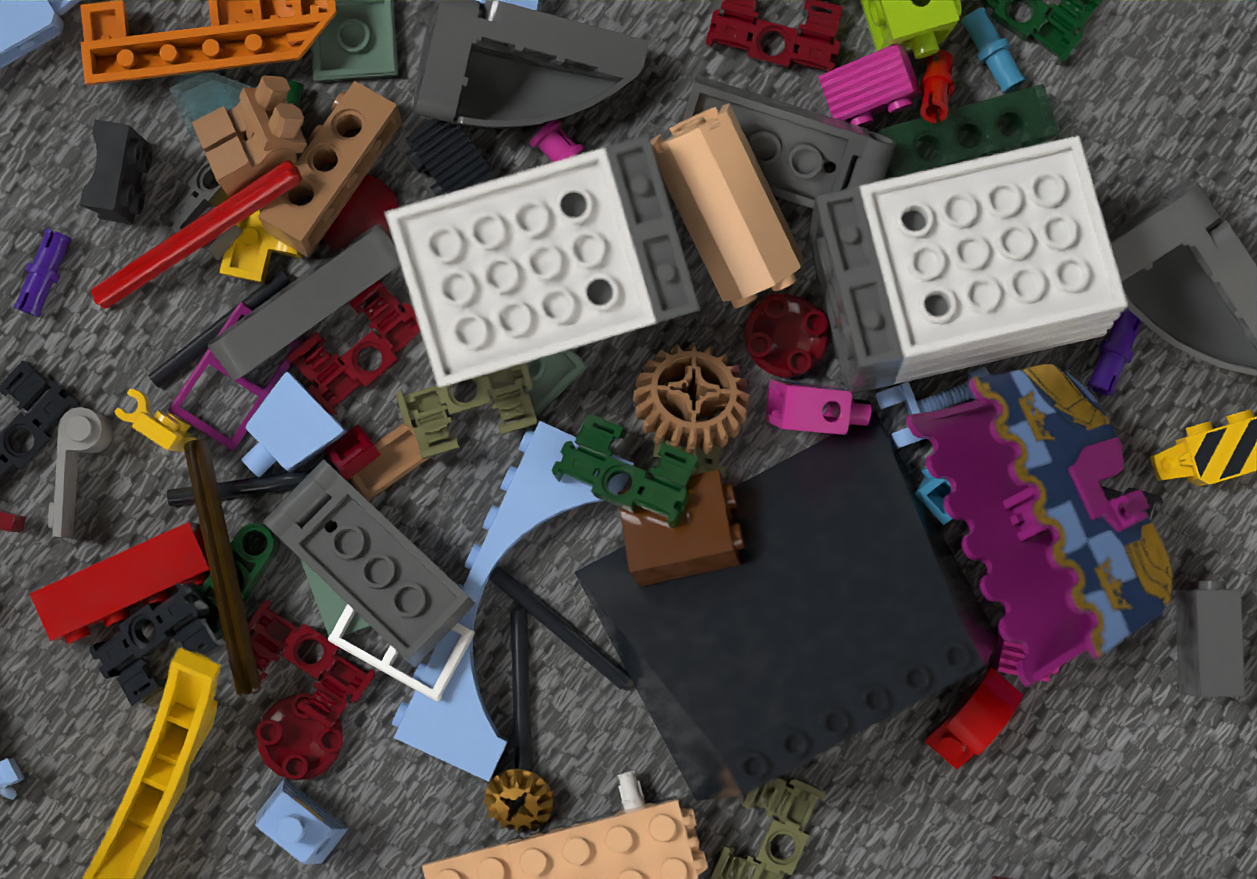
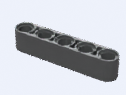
M380 224L374 225L220 333L208 343L207 347L232 380L242 377L400 265L401 262L395 244Z

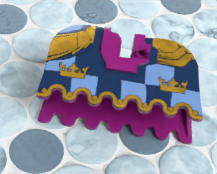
M1053 364L1039 365L1005 374L974 377L969 380V386L977 400L933 412L911 414L906 417V423L911 433L917 438L928 439L933 445V453L926 458L928 472L936 479L947 480L951 485V493L945 497L943 503L945 511L953 519L964 520L969 525V533L962 540L963 551L971 560H981L987 566V575L980 582L981 592L989 601H999L1005 606L1006 614L999 621V632L1004 640L1009 643H1019L1024 649V657L1017 664V672L1022 684L1026 687L1034 684L1086 650H1089L1090 655L1094 658H1098L1108 652L1126 636L1162 615L1171 599L1172 571L1169 557L1160 536L1145 511L1150 507L1142 490L1140 489L1107 501L1099 484V481L1111 478L1123 470L1124 459L1121 451L1124 448L1119 437L1116 436L1105 411L1094 396L1072 375ZM1048 529L1051 530V531L1042 533V534H1040V535H1037V534H1039V533H1041V532H1044V531H1046V530H1048Z

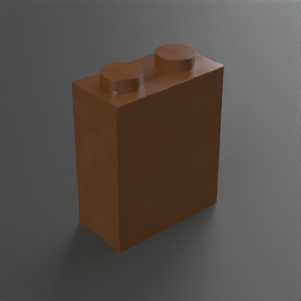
M719 470L691 476L685 488L689 495V501L678 525L674 528H669L666 522L668 518L639 506L636 507L634 513L620 508L629 572L639 587L741 565L738 550L745 548L744 537L740 523L733 524L731 513L732 509L738 508L736 493L733 484H726ZM629 490L617 492V494L622 495L628 492Z

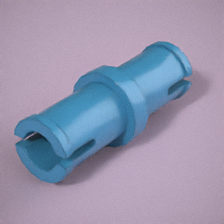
M979 8L961 20V24L966 28L979 50L977 54L981 64H987L1000 86L1002 94H1007L1020 87L1027 79L1022 75L1008 51L1010 44L1007 39H1001L988 17L986 9Z

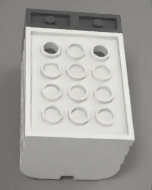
M648 135L386 212L438 387L699 310Z
M1079 136L815 197L809 232L812 259L840 371L847 390L851 391L852 394L1105 336L1107 329H1110L1114 324L1113 321L1117 320L1120 312L1124 311L1127 307Z

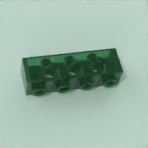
M1044 84L951 109L944 121L940 120V113H938L937 123H931L923 118H919L878 131L879 134L888 136L897 142L886 175L887 180L1045 144L1058 134ZM1002 119L1012 121L1017 127V136H1004L998 129V121ZM957 132H971L976 137L977 146L972 149L961 146L957 140ZM920 142L932 144L936 150V158L924 160L919 157L916 152V144Z

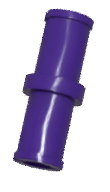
M45 229L44 237L33 263L28 262L25 268L28 275L17 302L13 306L21 312L29 315L32 314L38 318L41 316V310L52 284H57L60 275L57 272L67 247L72 240L70 237L57 231L53 233L51 229Z
M1128 308L1120 312V316L1115 320L1107 341L1101 342L1098 348L1101 355L1090 381L1087 383V387L1091 388L1092 391L1105 396H1113L1115 386L1125 363L1131 362L1134 355L1131 348L1143 323Z

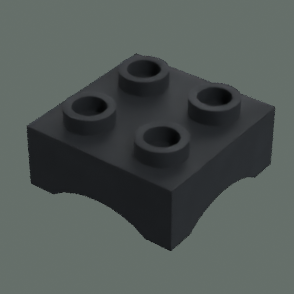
M95 119L92 135L97 149L96 166L90 181L82 189L79 205L97 212V218L101 220L133 224L135 214L140 215L143 210L145 193L143 189H140L142 173H148L150 170L152 150L147 147L148 142L130 125Z

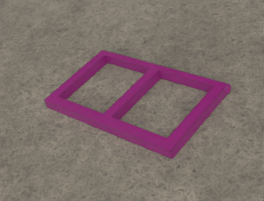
M239 302L218 335L236 323L241 315L246 316L252 310L247 308L245 303ZM295 339L288 344L292 347L265 389L260 388L244 376L234 380L259 398L231 439L180 407L208 364L231 378L219 361L214 358L209 348L168 408V412L173 415L176 414L234 451L247 432L245 427L291 366L292 362L288 359V356L302 343Z

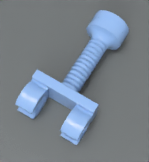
M985 366L968 372V380L965 382V385L961 384L957 388H950L949 391H942L941 394H934L933 397L929 396V399L926 397L925 400L921 399V402L915 400L909 382L879 392L875 396L881 410L904 401L909 415L941 410V408H948L949 405H956L957 402H964L965 399L974 398L977 400L969 386V380L974 377L990 374ZM909 428L891 434L896 449L923 440L914 436Z

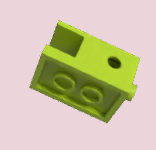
M860 0L876 52L898 43L905 46L907 53L913 52L915 59L937 53L939 51L938 44L945 41L958 23L959 16L962 13L960 0Z

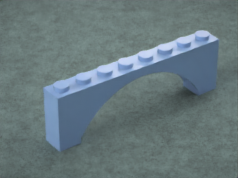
M539 421L536 429L528 427L518 449L524 452L523 458L518 468L510 466L500 489L506 491V495L500 507L492 505L482 528L489 532L482 547L474 544L464 567L471 571L464 586L456 583L476 603L458 622L461 625L474 631L478 605L489 578L506 553L523 536L543 522L563 512L603 501L594 497L591 492L592 487L566 476H562L560 482H558L552 473L555 462H561L562 460L560 451L565 442L572 441L576 447L575 450L578 449V445L575 444L576 437ZM612 454V456H611V457L614 458V459H617V460H619V461H622V462H624V463H627V464H629V465L634 466V463H631V462H629V461H627V460H625V459H623V458H620V457H618V456H616V455H614V454ZM617 474L612 477L609 482V491L618 495L617 492L623 491L629 475ZM451 629L434 647L428 664L419 663L413 678L433 689L461 634ZM472 638L447 684L441 700L436 702L415 690L409 704L404 701L400 704L392 725L398 728L394 736L395 739L489 782L509 738L499 734L481 696L474 667Z

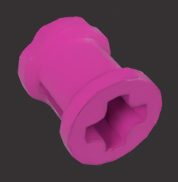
M559 119L548 122L535 134L529 143L533 149L539 148L553 163L581 155L585 152V148L581 144L576 145L560 128L561 122Z

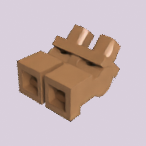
M264 75L257 88L243 87L239 96L241 101L236 107L227 110L225 106H222L192 122L202 148L206 152L205 155L214 176L229 197L284 161H291L295 165L297 161L296 153H303L307 145L300 130L304 120L300 108L293 104H288L286 97L290 87L287 80L283 77Z

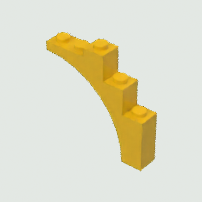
M179 648L172 659L161 704L136 771L117 813L82 879H142L157 854L163 827L187 786L191 763L212 729L218 701L214 700L221 665L212 662L205 655L191 653Z

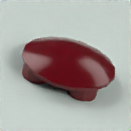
M367 174L322 239L333 250L338 251L369 228L380 224L392 240L393 235L386 212L399 209L394 193L382 180Z
M771 294L755 307L747 319L744 332L747 352L756 366L770 375L784 378L803 375L816 367L826 353L829 339L827 317L823 312L819 311L817 306L803 297L790 294Z
M308 693L291 695L275 702L262 716L256 730L257 748L265 765L278 776L293 781L309 780L326 772L338 759L343 745L342 724L339 718L331 730H328L297 709L300 701L302 702L303 699L309 701L312 695Z

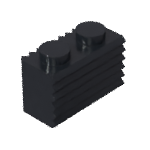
M432 119L405 138L411 147L405 153L419 174L427 170L436 183L430 189L436 197L497 180L494 172L461 129L460 125Z

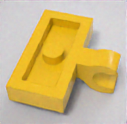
M260 210L237 224L243 232L224 253L219 273L223 276L264 284L272 252L303 259V254L268 235L258 218Z
M129 389L127 394L137 400L138 407L135 412L128 413L122 408H117L114 411L121 420L133 423L131 427L168 451L184 452V444L197 439L187 432L190 425L170 412L165 414L160 410L153 414L150 409L149 398L142 391Z

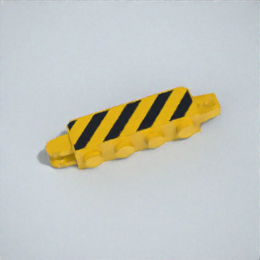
M1252 409L1226 416L1228 425L1213 429L1211 421L1185 428L1188 437L1177 439L1176 445L1150 456L1157 481L1187 477L1189 482L1197 486H1203L1257 471V416L1254 417Z

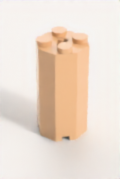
M730 103L722 105L719 112L716 107H713L677 123L669 128L673 137L666 141L663 140L661 134L653 138L650 143L659 173L722 301H731L734 308H739L754 301L757 298L756 293L770 287H772L773 291H778L793 284L797 280L794 273L801 268L804 257Z

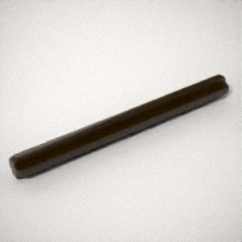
M196 439L184 444V452L234 686L238 696H245L259 692L261 684L209 442L205 439Z

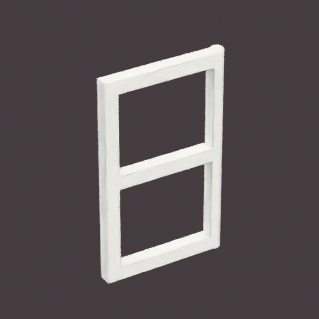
M348 604L333 632L329 635L328 641L439 702L475 632L460 623H457L452 628L453 631L461 634V637L433 689L392 667L398 652L391 645L384 658L380 660L342 639L355 614V611Z

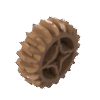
M694 342L689 345L688 351H683L676 343L672 347L670 354L661 349L656 354L655 361L648 359L644 364V373H640L636 379L635 385L637 389L634 390L633 402L638 405L635 410L636 419L644 420L642 426L644 434L656 432L654 438L656 446L667 440L671 442L670 446L678 449V446L686 447V452L691 455L694 454L696 447H700L707 455L711 452L713 444L722 449L727 445L728 437L735 438L739 434L740 425L745 423L748 415L746 408L749 406L750 397L749 394L745 393L748 384L746 382L747 379L738 378L740 373L739 365L726 366L728 362L726 353L716 358L712 356L713 349L711 345L703 353L697 351ZM685 376V378L679 382H669L668 386H662L666 382L674 378ZM689 388H691V398H693L695 404L694 410H692V400H690L688 394ZM715 412H722L711 420L698 422L703 416H714Z

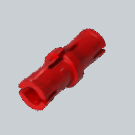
M945 50L937 52V61H935V54L927 57L926 73L920 83V90L923 95L920 113L924 120L931 123H937L938 111H940L939 118L941 121L947 118L949 98L953 95L955 82L952 81L954 58L951 53Z

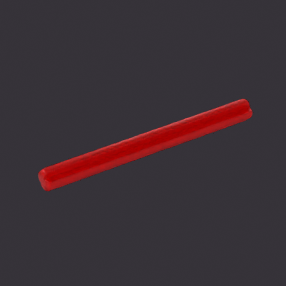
M284 161L94 286L91 291L94 297L93 301L103 309L110 308L298 185L302 181L300 170L291 161Z

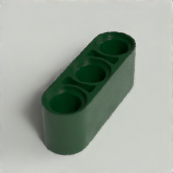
M248 524L242 527L230 543L235 567L243 574V584L240 587L243 605L280 548L279 537L263 524ZM261 531L267 538V548L262 554L256 556L249 550L248 540L253 533ZM210 573L200 588V592L207 604H213L218 609ZM220 616L218 623L210 628L213 635L223 632Z

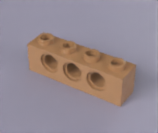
M356 81L352 83L347 92L343 91L337 96L332 105V113L325 123L318 125L312 131L308 140V147L295 164L300 170L302 181L259 211L258 218L268 235L308 258L403 123L397 104ZM351 129H359V130H361V131H360L356 136H354V137H351V138L343 137V135H344L348 130H351ZM326 163H337L335 168L330 171H319L321 166ZM301 197H313L311 202L307 205H295L297 200Z

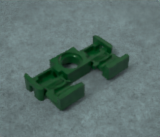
M979 0L993 10L991 18L1021 40L1025 41L1029 36L1059 58L1055 63L1056 65H1061L1082 39L1083 31L1081 28L1102 2V0H1080L1082 2L1080 3L1078 0H1061L1058 6L1054 3L1048 6L1041 0ZM1014 2L1027 4L1031 11V18L1023 23L1014 21L1008 13L1009 5ZM1048 9H1050V13L1046 15L1045 13ZM1075 29L1079 30L1076 36L1072 34Z
M588 413L575 440L578 449L575 450L576 447L572 441H567L560 451L562 460L561 462L556 461L552 468V473L556 480L560 482L562 476H566L592 487L591 492L596 498L633 513L636 507L639 506L668 518L666 522L669 528L676 527L689 501V495L685 488L694 469H699L701 465L699 458L662 443L658 452V456L662 458L657 469L651 467L649 473L652 476L650 479L647 471L611 457L613 452L609 448L612 442H614V438H625L626 432L624 428ZM617 474H627L632 478L630 490L622 495H616L609 491V482Z

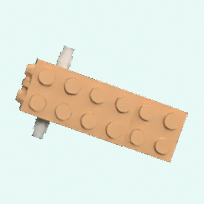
M635 770L617 775L621 785L618 787L622 798L621 803L624 806L622 810L573 822L571 826L565 827L562 825L554 827L548 832L539 831L530 834L529 837L523 838L520 836L509 839L508 842L425 863L422 865L425 879H698V875L708 869L704 851H700L697 832L694 829L697 823L693 808L680 807L677 795L645 803V796L642 793L640 781H637Z

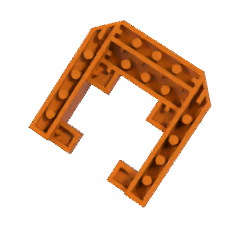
M123 0L82 4L80 7L84 42L80 43L85 85L91 86L300 60L337 14L336 0H208L211 26L130 36L127 5Z

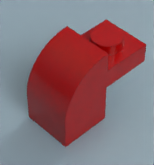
M990 667L967 688L956 708L931 730L924 742L958 770L975 753L980 755L999 735L1014 715L1024 695L995 669Z

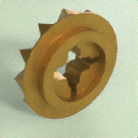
M510 769L497 774L489 782L483 803L487 805L488 818H495L500 823L501 830L510 827L516 829L519 835L527 829H532L536 832L541 824L545 821L548 822L553 810L554 799L550 787L540 776L528 770ZM524 792L527 793L524 806L519 807L518 810L515 809V811L511 810L512 800H516L519 796L521 797Z

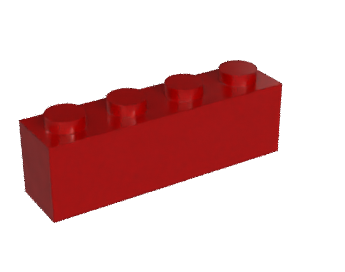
M187 522L29 593L49 640L59 641L64 639L66 645L75 643L91 635L89 631L91 626L104 621L105 626L109 627L130 617L128 610L142 603L144 606L158 601L163 603L169 598L167 592L177 588V583L192 580L196 583L197 587L203 585L208 578L207 574L210 573L203 536L197 523Z

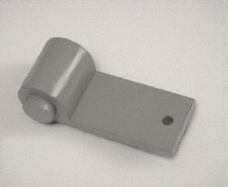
M83 407L73 408L66 412L60 420L58 427L54 502L49 503L48 528H53V537L74 538L78 453L100 452L107 448L112 441V424L100 412Z

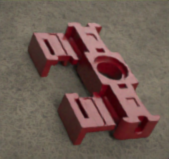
M723 0L721 10H724L723 17L719 16L720 9L715 10L712 14L706 37V46L711 49L713 42L748 51V59L787 69L789 63L792 62L823 70L826 73L834 70L840 43L837 39L834 40L833 45L829 43L831 38L836 37L843 6L819 0H805L803 10H807L808 14L805 24H799L800 36H797L798 29L757 19L759 13L754 12L757 0ZM810 8L817 9V10H821V11H825V12H829V13H832V14H827V13H823V12L811 10ZM754 18L757 19L756 25H753ZM770 32L780 34L785 42L784 50L776 56L765 54L760 46L762 37Z
M380 280L362 291L349 303L359 315L364 312L372 321L368 325L372 331L341 358L337 354L331 356L323 347L327 342L317 332L288 356V359L296 365L310 383L315 381L319 385L316 388L310 384L309 391L331 415H337L338 413L335 408L362 384L368 389L399 361L395 355L422 333L416 311L409 304L403 303L402 306L406 311L402 313L398 308L401 304ZM378 292L379 295L362 309L361 306ZM375 328L380 334L376 335L373 329ZM318 343L321 345L313 353H311L305 360H303L302 357L306 355L311 349H313ZM366 348H375L381 353V365L374 371H364L359 366V354ZM338 359H341L345 364L342 365Z
M264 601L248 623L250 636L253 632H256L251 638L256 666L259 670L260 684L262 685L269 676L265 673V670L272 660L278 663L280 660L278 655L283 650L281 654L283 659L316 681L321 676L323 677L319 683L315 682L313 685L317 690L309 701L303 699L302 702L300 701L297 709L328 730H331L348 705V702L345 701L346 698L350 695L352 696L349 700L350 703H357L363 696L367 686L373 681L374 670L371 668L368 674L338 655L340 647L329 642L326 637L305 623L299 629L270 610L272 606L271 601ZM306 641H316L323 648L322 658L314 664H307L299 659L298 650Z

